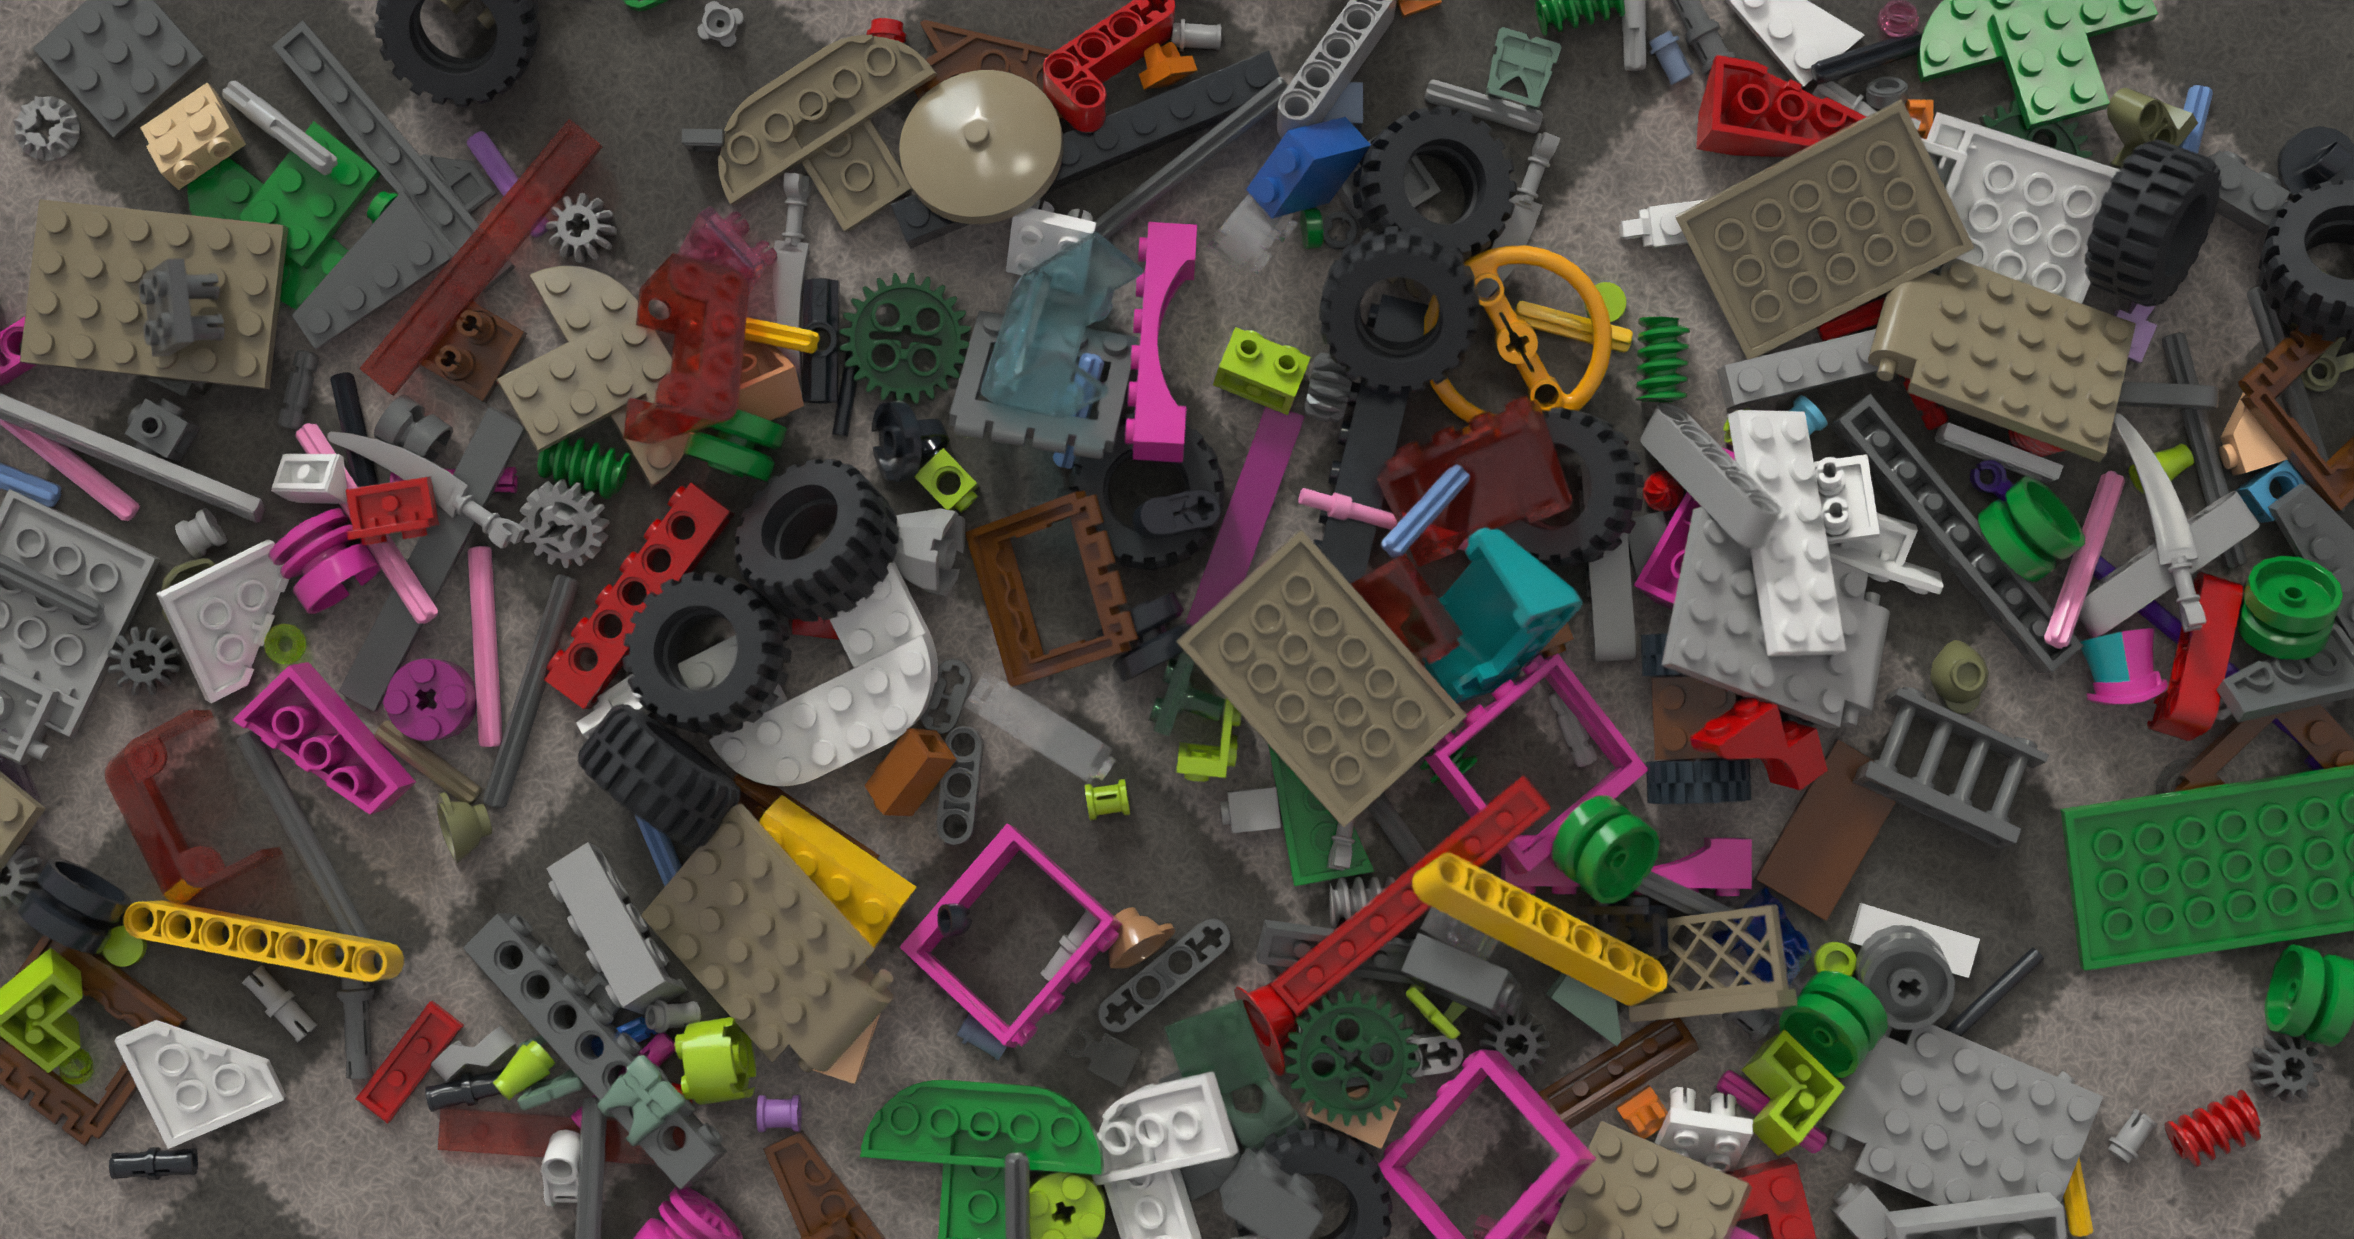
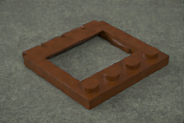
M2297 326L2290 333V338L2285 337L2263 358V363H2258L2238 382L2239 387L2245 393L2240 400L2310 487L2336 512L2342 510L2354 498V436L2325 462L2316 451L2318 447L2293 417L2290 418L2275 400L2335 343L2322 340L2323 335L2313 332L2311 336L2298 331L2299 326Z
M1085 490L1073 492L965 532L1010 688L1131 650L1129 642L1138 639L1131 612L1120 613L1118 607L1128 603L1119 571L1109 573L1107 569L1108 565L1116 563L1107 530L1097 533L1095 526L1104 523L1097 495L1086 497ZM1070 518L1104 636L1087 642L1084 639L1049 650L1050 654L1044 655L1010 539L1027 536L1052 527L1051 524Z
M2321 704L2237 722L2236 720L2179 773L2184 780L2174 791L2225 784L2216 773L2275 718L2287 728L2324 769L2354 765V740Z
M45 935L42 936L15 974V976L48 949L52 948L81 971L82 993L85 996H90L105 1007L104 1010L118 1020L121 1019L133 1029L155 1020L182 1028L188 1019L100 954L77 951ZM0 1036V1068L3 1069L0 1073V1085L22 1101L33 1091L35 1095L30 1101L29 1106L55 1125L61 1120L63 1115L67 1116L68 1119L62 1126V1130L84 1146L88 1144L92 1136L100 1139L105 1135L138 1090L124 1062L105 1088L106 1094L97 1104L55 1072H46Z

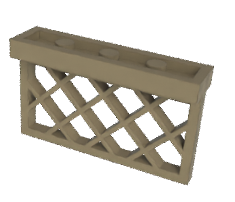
M1777 905L1668 918V947L1681 959L1671 974L1666 971L1668 983L1663 991L1638 1005L1628 1006L1631 1023L1797 1005L1795 988H1788ZM1765 915L1768 933L1760 943L1746 931V928L1755 916ZM1743 918L1739 924L1733 919ZM1717 921H1723L1734 931L1723 947L1708 935ZM1696 923H1705V924H1704V926H1703L1702 929H1701ZM1681 925H1685L1696 935L1687 951L1672 940ZM1740 937L1755 949L1745 966L1730 954V951ZM1703 942L1718 954L1707 970L1693 958ZM1650 955L1656 960L1660 957V955ZM1761 956L1772 964L1774 982L1763 983L1751 972ZM1724 960L1739 972L1730 987L1724 986L1714 977ZM1687 965L1702 977L1693 991H1689L1677 980ZM1745 979H1747L1751 983V985L1742 984L1745 981ZM1708 983L1714 987V989L1705 988L1708 985ZM1672 987L1677 991V993L1668 992Z

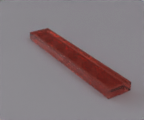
M442 1108L440 1109L437 1150L544 1157L553 1133L559 1130H571L581 1135V1129L569 1116ZM606 1120L604 1162L657 1165L640 1145L632 1147L626 1137L630 1133L618 1120ZM677 1126L673 1131V1141L678 1147L683 1148L685 1132L681 1127Z

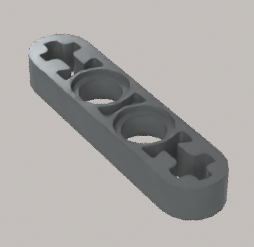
M1208 918L1201 921L1108 995L1100 1004L1098 1011L1102 1026L1112 1032H1122L1128 1029L1222 954L1230 943V931L1227 925L1216 918ZM1209 926L1212 930L1219 927L1223 931L1219 937L1222 944L1218 947L1208 944L1201 950L1207 957L1199 961L1195 950L1185 942L1193 938L1197 945L1205 938V934L1202 931L1205 927ZM1182 950L1191 956L1192 966L1187 972L1178 974L1170 969L1168 960L1172 953ZM1145 976L1155 977L1160 983V992L1152 999L1141 997L1137 991L1138 981ZM1130 989L1133 999L1143 1008L1136 1012L1132 1005L1124 1012L1125 1022L1120 1023L1118 1020L1109 1022L1106 1018L1110 1012L1107 1006L1112 1002L1117 1007L1128 1000L1122 992Z

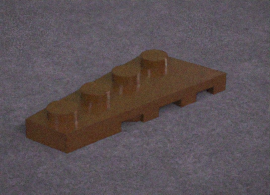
M803 1130L763 1148L801 1237L842 1217V1219H846L856 1239H886Z

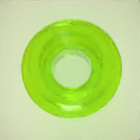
M276 625L269 630L265 637V652L276 663H295L305 653V635L294 625ZM285 636L292 640V648L287 652L282 651L279 646L280 640Z

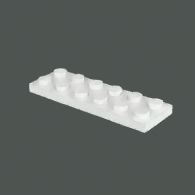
M1737 410L1728 415L1735 461L1781 507V513L1765 545L1760 549L1750 548L1768 656L1836 655L1844 652L1846 648L1805 412Z

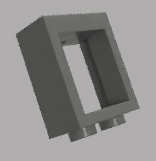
M1420 933L1417 934L1401 970L1417 986L1505 1024L1509 1015L1515 1016L1523 1000V993L1520 992L1522 986L1508 970Z

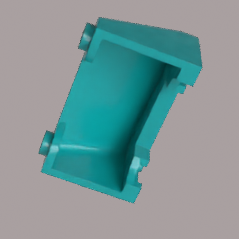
M1486 527L1472 534L1468 539L1469 545L1465 549V554L1472 561L1471 564L1442 597L1433 600L1425 597L1414 603L1409 608L1411 614L1399 626L1427 671L1456 704L1491 693L1509 679L1513 681L1522 672V668L1538 655L1583 605L1574 588L1499 529L1490 530Z

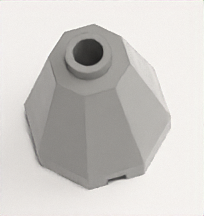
M946 509L896 515L899 540L897 544H893L897 548L894 562L902 578L930 594L946 597L959 575L960 569L951 568L955 561L956 550L961 553L964 551L966 541L965 518L958 516L959 514L956 511Z

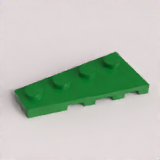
M1268 745L1294 886L1375 872L1355 827H1353L1352 839L1355 842L1351 846L1350 868L1344 869V871L1327 868L1329 853L1333 845L1331 838L1336 836L1338 821Z

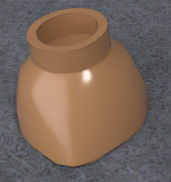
M1134 907L1120 911L1114 915L1122 925L1116 931L1119 933V937L1109 948V966L1111 968H1129L1146 960L1162 948L1166 941L1174 935L1175 929L1173 925L1165 923L1159 926L1148 916H1140Z

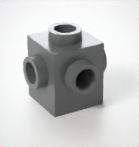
M145 398L144 402L138 404L130 413L127 422L129 427L125 434L137 441L134 448L156 457L161 454L168 459L181 462L201 427L184 418L182 415L185 409L172 401L162 398L160 403Z

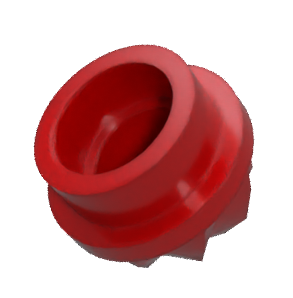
M873 19L871 21V29L866 31V35L884 37L905 43L907 40V34L903 32V22L895 19Z
M1658 471L1646 479L1642 493L1646 504L1650 508L1666 512L1680 504L1684 488L1668 471Z

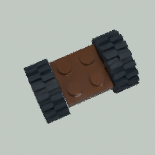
M1668 633L1641 635L1642 676L1685 675V677L1652 678L1655 760L1669 761L1646 762V767L1648 768L1646 772L1647 803L1701 804L1750 801V759H1706L1722 757H1719L1716 752H1700L1695 750L1689 738L1704 728L1708 721L1720 717L1733 708V705L1737 702V694L1662 666ZM1670 759H1689V760H1670Z

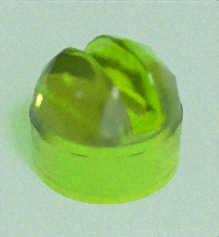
M79 1048L59 1064L61 1078L66 1083L73 1085L88 1081L94 1073V1063L89 1052ZM77 1059L84 1068L79 1070L73 1060Z

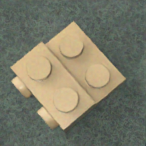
M208 82L140 127L149 143L146 147L160 173L178 190L246 145L220 97Z

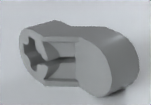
M499 1026L475 1047L464 1046L460 1040L451 1044L431 1063V1066L447 1083L469 1064L490 1068L515 1047L517 1043L502 1026Z

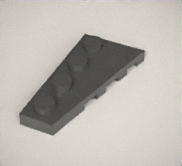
M2335 620L2325 648L2316 655L2298 660L2280 659L2272 656L2263 662L2258 661L2224 679L2217 688V691L2237 722L2354 697V645Z

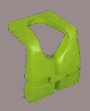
M1412 984L1406 991V997L1446 1038L1456 1039L1461 1033L1452 1023L1468 1007L1453 1001L1445 1013L1442 1014L1422 993L1425 989Z

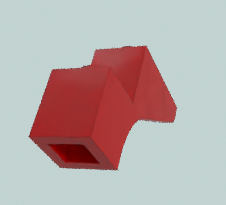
M1744 698L1737 701L1733 708L1720 717L1708 721L1704 728L1689 737L1692 747L1700 752H1716L1719 757L1726 759L1760 758L1766 768L1770 783L1799 791L1828 771L1817 728L1798 724L1795 721L1781 722L1777 705L1758 702L1755 698Z

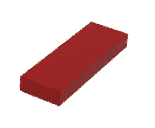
M433 1000L430 1001L356 1097V1100L387 1124L390 1123L432 1068L431 1063L447 1049L464 1024Z

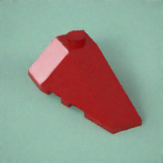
M1716 55L1699 109L1696 149L1734 156L1790 157L1866 118V116L1828 97L1820 99L1802 90V84L1792 79L1786 82L1768 73V67L1758 62Z

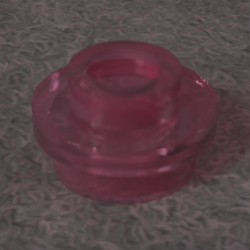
M1904 0L1888 2L1880 10L1877 18L1879 28L1892 37H1905L1913 34L1919 23L1915 6Z

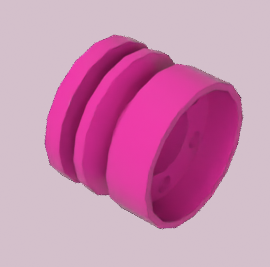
M341 508L328 510L300 523L269 551L268 557L272 563L278 566L283 565L280 570L283 578L290 579L304 574L294 586L293 593L309 614L321 612L348 597L350 594L342 582L355 576L360 585L363 586L381 570V567L366 545L362 546V543L346 548L353 540H348L347 531H352L353 529L352 525L344 526L347 523L348 516Z
M676 1186L669 1194L671 1201L665 1200L658 1208L660 1215L666 1223L659 1219L650 1218L633 1238L743 1239V1236L735 1223L713 1201L689 1187L680 1190Z

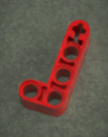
M1133 0L1051 53L1045 59L1043 64L1044 94L1051 101L1054 108L1075 129L1082 132H1093L1104 125L1106 119V89L1102 83L1142 58L1144 50L1156 43L1162 45L1172 37L1175 0Z
M2199 572L2196 575L2193 585L2195 593L2200 595L2199 602L2203 608L2206 623L2202 624L2200 630L2184 632L2183 626H2181L2168 689L2155 698L2153 704H2157L2153 720H2148L2147 722L2148 729L2185 741H2191L2209 731L2216 719L2221 699L2217 688L2225 679L2243 596V586L2241 584L2204 572Z

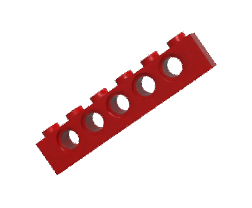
M691 482L687 488L680 486L668 502V506L671 507L670 511L662 521L657 518L649 526L643 536L647 542L637 554L633 551L627 556L619 568V571L623 574L614 586L608 584L595 600V604L598 605L596 611L590 619L585 616L578 622L570 635L574 638L573 642L565 652L560 649L546 667L550 673L544 680L582 709H591L598 700L597 697L604 692L624 665L623 657L630 656V648L623 645L625 634L633 633L635 624L630 622L634 612L642 613L647 606L645 603L635 606L630 602L628 592L631 586L636 583H642L646 588L647 595L650 592L659 595L663 592L661 589L662 583L670 579L682 582L683 574L693 572L735 515L734 512ZM689 517L695 523V532L689 539L682 540L677 535L676 528L682 519ZM666 550L671 557V564L666 571L658 573L652 564L653 557L657 552ZM616 615L622 622V631L617 637L610 638L604 631V624L609 617ZM588 648H592L598 656L597 665L590 671H586L580 664V656Z

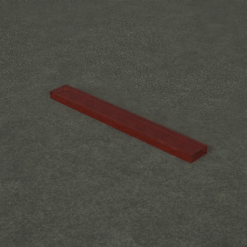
M569 119L359 369L389 394L395 396L461 317L460 315L469 308L603 146Z

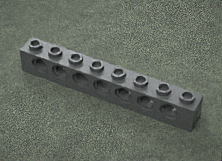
M1871 394L1856 401L1829 424L1830 428L1854 456L1867 454L1870 475L1906 518L1912 524H1916L1917 530L2037 673H2052L2083 647L2074 634H2072L2069 645L2064 646L2062 649L2054 648L2045 642V634L2053 614V609L2028 580L2017 574L1999 557L1983 535L1977 519Z
M497 913L463 949L601 1101L618 1079L621 1067H628L637 1056H640L638 1053L641 1050L639 1044L629 1034L625 1032L621 1034L611 1023L613 1021L611 1013L600 1003L596 1002L594 1004L584 993L587 990L584 983L572 973L567 974L557 963L560 960L559 956L547 944H540L532 936L533 928L525 918L517 913L514 915L512 913ZM515 947H519L523 954V961L518 968L511 959ZM543 976L547 978L550 984V990L546 997H543L538 990L539 980ZM569 1006L573 1007L577 1014V1020L573 1027H570L565 1021V1011ZM595 1036L600 1037L604 1043V1051L600 1057L593 1053L591 1047ZM652 1063L662 1073L661 1081H667L668 1078L662 1069ZM686 1099L685 1105L674 1115H668L664 1118L665 1122L639 1142V1145L680 1190L693 1186L727 1152L721 1145L723 1139L719 1132L708 1123L703 1125L693 1114L695 1111L694 1105L690 1100ZM624 1106L610 1109L609 1111L630 1133L634 1118L633 1107ZM677 1126L681 1127L686 1134V1143L683 1148L678 1147L673 1141V1131Z

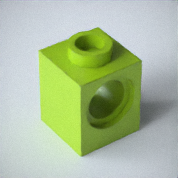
M944 448L919 470L915 476L946 510L954 511L957 509L962 513L978 498L974 491L979 485ZM948 473L958 475L961 481L959 490L952 495L942 494L939 489L940 479Z

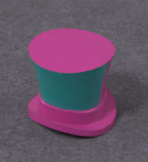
M2154 628L2118 632L2080 641L2083 645L2081 651L2094 679L2092 684L2095 694L2086 693L2087 701L2102 705L2139 703L2156 697L2168 687L2167 680H2161L2159 671H2154Z

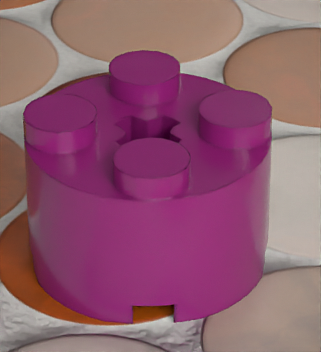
M418 659L407 663L393 675L388 684L383 704L394 726L404 735L422 741L444 740L460 734L472 722L477 709L476 688L468 672L456 663L441 659ZM427 693H437L434 697L435 702L438 704L436 707H427L429 699L426 697Z

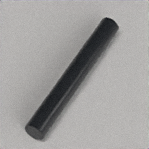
M846 353L845 362L853 357L852 353ZM844 365L832 431L833 435L848 437L857 382L853 380L859 371L857 366L845 368Z
M2032 947L1944 1030L1962 1036L2040 964L2044 957Z

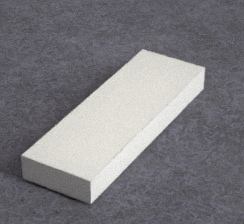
M1951 423L1941 425L1934 438L1937 443L1983 460L1998 461L2004 468L2044 483L2059 479L2063 469L2061 464Z
M1860 903L1849 942L1862 946L1876 931L1893 925L1913 926L1929 933L1940 945L1952 973L1969 978L1980 941L1979 938Z

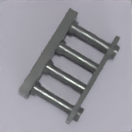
M1899 687L1889 693L1885 702L1899 708L1880 759L1874 760V762L1869 761L1858 767L1853 783L1999 849L2016 844L2021 828L2010 824V819L2007 815L2025 767L2035 768L2046 763L2049 754L2037 750L2038 745L2028 739L2021 737L2013 739L1926 700V695L1917 689ZM1915 715L1935 724L1936 727L1918 774L1910 779L1897 773L1898 769L1895 767V764ZM1951 732L1973 741L1954 794L1945 795L1934 790L1935 785L1932 782ZM1990 749L2010 758V762L1992 810L1985 813L1972 807L1973 802L1970 800L1987 752Z

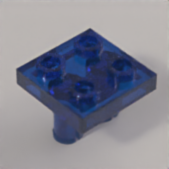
M1765 887L1751 896L1742 909L1777 905L1789 987L1813 953L1809 949L1805 936L1801 932L1796 931L1787 918L1782 903L1773 897ZM1765 915L1755 916L1746 928V931L1760 943L1768 933ZM1743 918L1733 920L1739 924ZM1729 927L1727 931L1718 930L1713 933L1712 938L1720 945L1724 942L1726 943L1734 931ZM1740 937L1730 951V954L1732 951L1743 947L1747 955L1751 957L1755 949ZM1761 956L1751 972L1762 982L1764 980L1767 983L1774 982L1772 964ZM1745 980L1742 985H1751V983Z

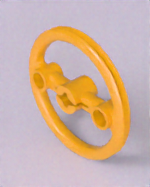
M1526 245L1489 249L1463 262L1465 266L1471 267L1475 276V286L1485 278H1492L1498 283V289L1494 295L1488 298L1479 296V304L1484 307L1496 329L1495 343L1499 354L1505 361L1516 365L1528 387V395L1535 410L1550 411L1551 408H1565L1579 411L1592 398L1600 386L1608 368L1612 350V328L1609 313L1600 292L1591 279L1577 265L1563 256L1543 248ZM1527 264L1552 271L1565 279L1585 302L1593 327V350L1585 375L1570 394H1565L1562 391L1559 383L1548 374L1536 352L1538 340L1534 329L1527 321L1517 318L1504 294V286L1497 272L1499 266ZM1434 294L1431 297L1424 318L1423 336L1435 326L1438 320L1439 305ZM1500 312L1504 314L1512 331L1516 332L1519 337H1523L1522 348L1533 366L1532 369H1529L1519 349H1516L1513 344L1507 346L1510 343V334L1499 315ZM1448 378L1438 385L1433 380H1430L1432 388L1441 401L1456 416L1472 426L1492 433L1508 434L1510 432L1508 428L1509 423L1516 418H1528V415L1503 416L1482 410L1467 401L1454 388ZM1550 384L1554 386L1556 394L1551 401L1541 403L1534 398L1536 389L1541 385Z

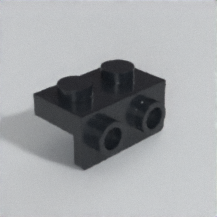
M1650 897L1626 898V905L1615 906V902L1600 903L1595 898H1590V906L1576 907V915H1587V924L1647 955H1669L1667 905H1651Z

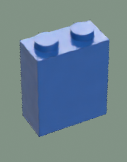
M1346 117L1288 130L1246 190L1272 219L1328 204L1361 161V158L1371 144Z

